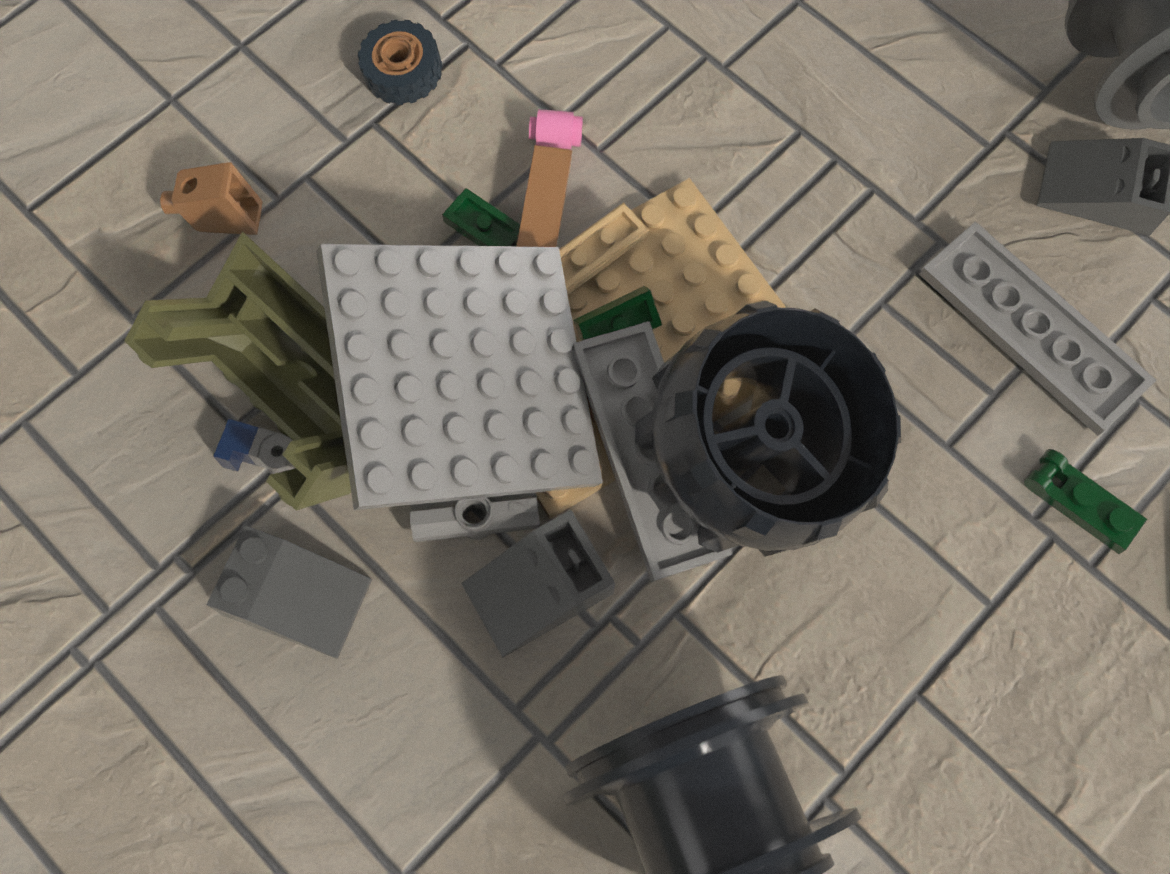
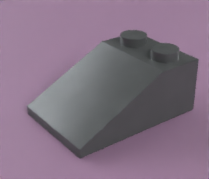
M244 525L206 605L223 616L338 659L372 579L287 540Z

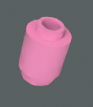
M538 109L537 117L530 116L529 139L536 140V145L569 150H571L572 146L581 147L583 116H574V112Z

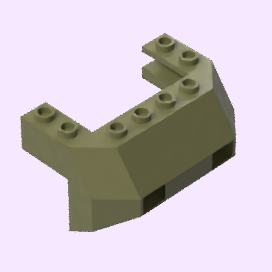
M242 232L206 298L145 300L124 342L138 354V358L144 364L151 368L212 361L223 372L224 377L229 382L238 386L250 398L253 406L262 410L277 424L278 430L293 440L289 443L283 456L295 468L271 474L266 482L279 494L284 503L292 506L297 511L351 493L325 308Z

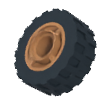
M398 19L391 20L389 23L378 25L376 29L367 33L366 39L362 40L360 44L361 49L358 50V59L360 61L358 64L368 89L372 90L376 98H381L389 104L390 102L396 103V105H403V103L409 102L412 104L420 98L424 99L427 97L428 93L437 87V82L442 76V61L436 40L433 39V35L428 29H424L422 24L418 22L416 24L411 20L405 19L404 21H398Z

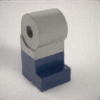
M228 419L213 455L223 468L237 472L242 462L267 468L271 474L295 468L283 456L284 451L292 441L289 437Z

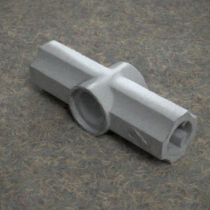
M536 492L410 505V524L414 542L458 537L480 540L494 533L537 529L540 527ZM481 509L486 512L484 520L480 523L470 524L465 521L467 513L471 510Z

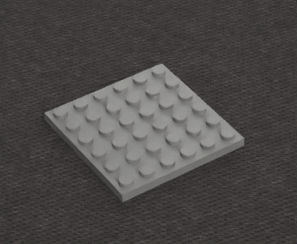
M320 244L316 253L354 510L595 487L603 483L585 385L572 349L573 343H576L559 247Z

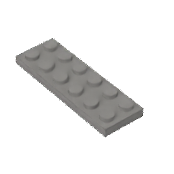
M976 221L927 263L919 274L1097 436L1102 434L1157 381Z
M650 322L573 343L572 349L585 385L586 395L651 582L733 555L731 548L717 553L698 545L697 531L699 524L693 521L677 503L660 511L648 493L663 483L655 462L654 451L635 444V422L653 410L657 389L652 377L664 363Z

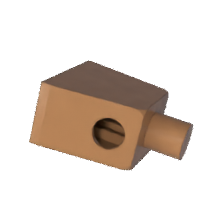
M231 162L180 170L176 176L174 191H163L160 197L161 208L165 214H180L196 231L241 234L243 232L247 235H257L263 201Z

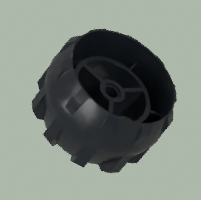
M768 301L746 304L734 315L704 327L686 341L677 353L663 363L652 377L657 389L653 410L635 422V444L654 451L655 462L663 481L662 484L648 493L660 511L677 503L693 521L699 524L697 531L698 545L717 553L740 545L758 549L764 557L812 546L827 538L837 536L838 532L861 512L876 508L887 493L889 484L887 478L896 457L897 445L901 443V417L898 415L894 393L885 374L886 370L876 354L872 353L855 334L842 326L835 317L816 308L811 311L800 308H781ZM724 380H737L754 385L755 391L750 411L726 425L719 434L714 435L712 423L713 405ZM762 463L790 494L782 496L758 490L743 481L731 468L735 470H748Z

